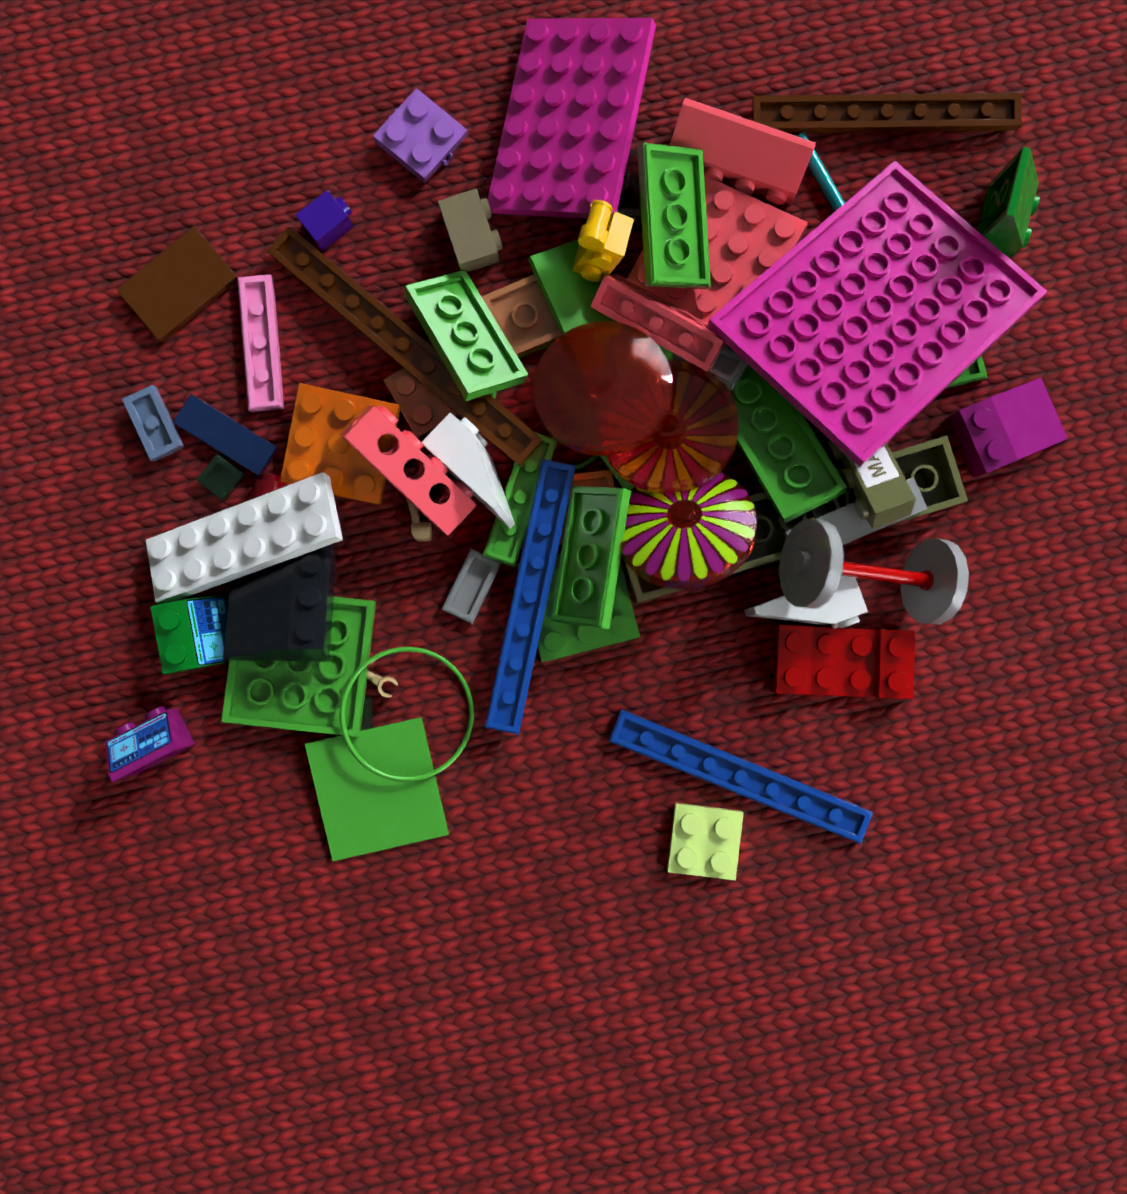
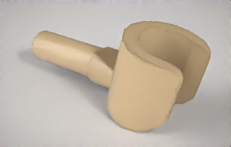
M407 499L412 517L411 532L414 539L418 542L431 541V522H420L418 509Z
M368 670L367 679L378 686L379 693L386 698L392 697L390 693L384 692L381 686L385 681H391L398 686L397 680L391 676L381 677Z

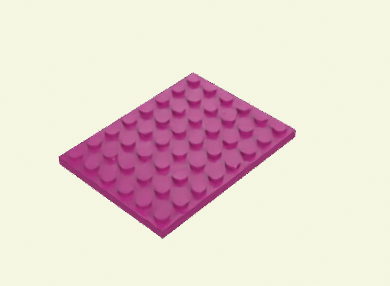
M894 161L709 319L707 326L861 468L1044 297L1047 290L898 162Z

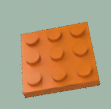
M299 383L281 482L291 485L324 472L330 476L334 495L378 505L381 504L386 479L340 434L368 405L375 406L376 408L379 405L381 407L384 406L397 419L401 405ZM386 433L378 439L377 446L380 452L387 451L392 443L390 435Z

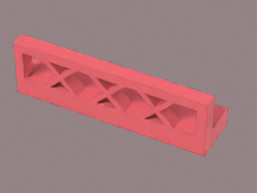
M619 274L604 276L590 306L707 372L712 369L721 349L728 347L724 340L719 338L707 326L708 323Z

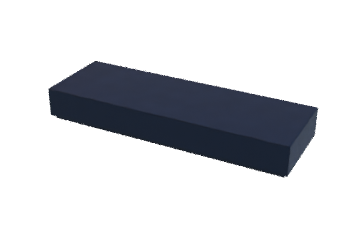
M190 394L173 423L258 476L264 473L279 449Z

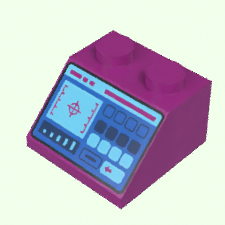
M161 706L145 714L146 721L135 726L134 722H130L114 730L116 736L105 741L108 771L112 782L134 776L195 745L177 708L165 710L164 706Z

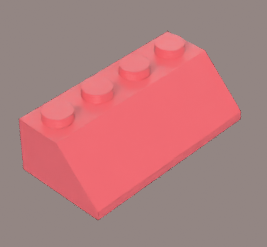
M684 98L670 142V146L702 149L704 176L731 184L736 190L745 194H753V192L765 196L769 202L777 205H784L785 203L791 205L816 145L815 142L688 98Z

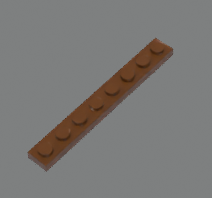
M1021 92L753 96L752 121L786 133L1017 131L1022 126Z

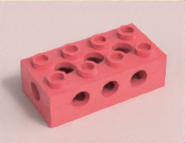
M368 405L340 436L427 519L448 536L477 506L470 499L474 493L462 481L455 478L450 480L445 475L449 469L436 456L431 454L426 456L420 451L424 446L423 443L410 431L404 430L401 432L395 426L398 419L386 407L379 405L376 408L375 406ZM388 433L392 440L391 446L387 451L380 452L377 446L378 439L383 434ZM414 458L416 469L411 475L406 476L403 470L404 465L408 460ZM439 483L441 488L439 495L436 498L430 499L429 491L431 487Z

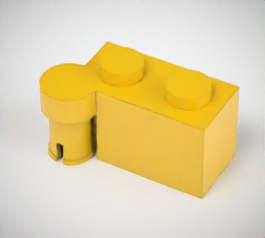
M594 200L590 205L587 222L581 227L579 234V247L572 269L573 272L581 274L584 279L592 282H602L604 276L610 275L624 257L634 221L633 218L617 212L611 214L612 206L602 200Z

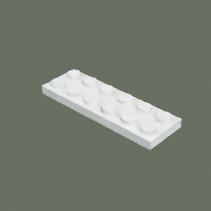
M322 472L146 539L155 603L164 604L180 600L343 540L330 476Z

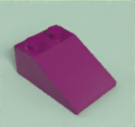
M1041 378L989 397L947 417L973 478L1068 439Z

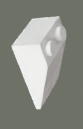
M449 413L422 441L423 445L432 456H436L449 469L448 472L455 479L462 481L482 504L511 529L515 523L493 459L484 448L488 442L478 433L479 430L467 418L463 417L459 421L452 413Z
M842 575L837 589L830 600L818 609L795 607L786 600L784 595L744 610L746 616L816 625L831 624L833 629L860 622L858 615L868 612L856 578Z

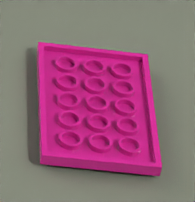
M653 18L527 19L487 200L492 214L588 219L590 205L594 200H602L609 203L613 208L611 214L617 212L656 29Z

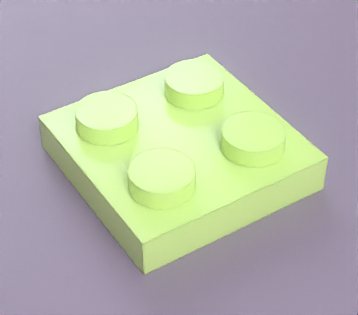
M675 803L667 871L670 873L736 881L744 812Z

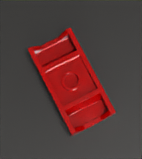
M774 625L777 652L776 673L772 685V693L913 699L916 631L833 629L830 627Z

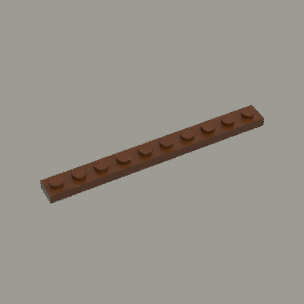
M289 225L269 247L267 252L458 415L462 418H467L484 437L517 465L522 467L543 443L542 438L491 395L488 394L465 401L436 349Z

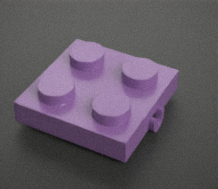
M416 88L400 107L396 108L392 115H389L388 120L373 135V140L423 183H426L442 164L447 166L453 158L452 153L466 139L468 130Z

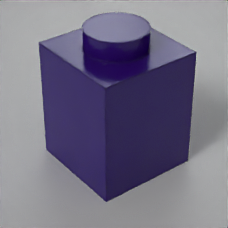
M328 190L296 214L302 227L321 251L325 250L353 228L349 219L352 211L340 196L334 199Z

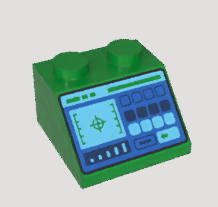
M229 594L184 599L150 606L163 674H175L229 663V660H224L223 658Z

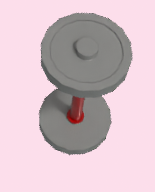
M812 518L803 519L793 527L785 540L780 555L779 577L781 589L786 600L799 608L818 609L827 603L836 591L842 575L901 584L900 590L903 605L910 617L919 623L943 624L952 619L961 608L968 590L969 571L966 557L958 545L945 539H926L916 545L907 557L903 570L843 561L842 540L835 526L826 520Z

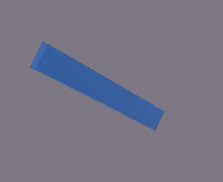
M542 459L485 728L519 735L576 466Z
M622 709L608 740L859 844L862 843L874 813Z

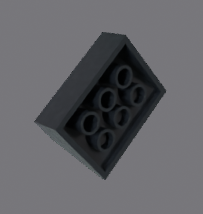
M338 542L231 581L223 654L224 660L329 662Z

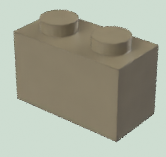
M476 188L439 200L440 211L460 271L466 270V272H470L498 263V251L502 250L503 247L497 229L491 231L487 219L492 218L487 198L480 199Z

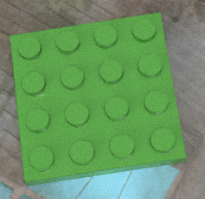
M334 597L329 662L229 660L221 722L342 735L339 716L342 695L354 672L370 658L376 601ZM369 666L358 675L347 696L345 725L348 736L360 737Z

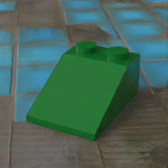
M1024 146L988 184L977 228L980 234L1008 257H1012L1021 248L1027 246L1032 229L1028 227L1030 216L1035 214L1040 197L1036 195L1039 181L1031 148Z

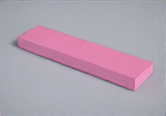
M271 274L238 277L248 410L250 412L284 409L274 278Z

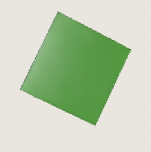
M422 717L361 730L360 737L348 736L361 758L381 772L395 776L410 777L434 770ZM343 735L305 743L332 861L449 835L435 775L424 780L400 782L382 778L367 770L355 759L348 749Z

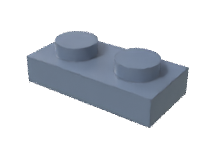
M151 385L122 399L151 461L155 462L185 448L157 387Z

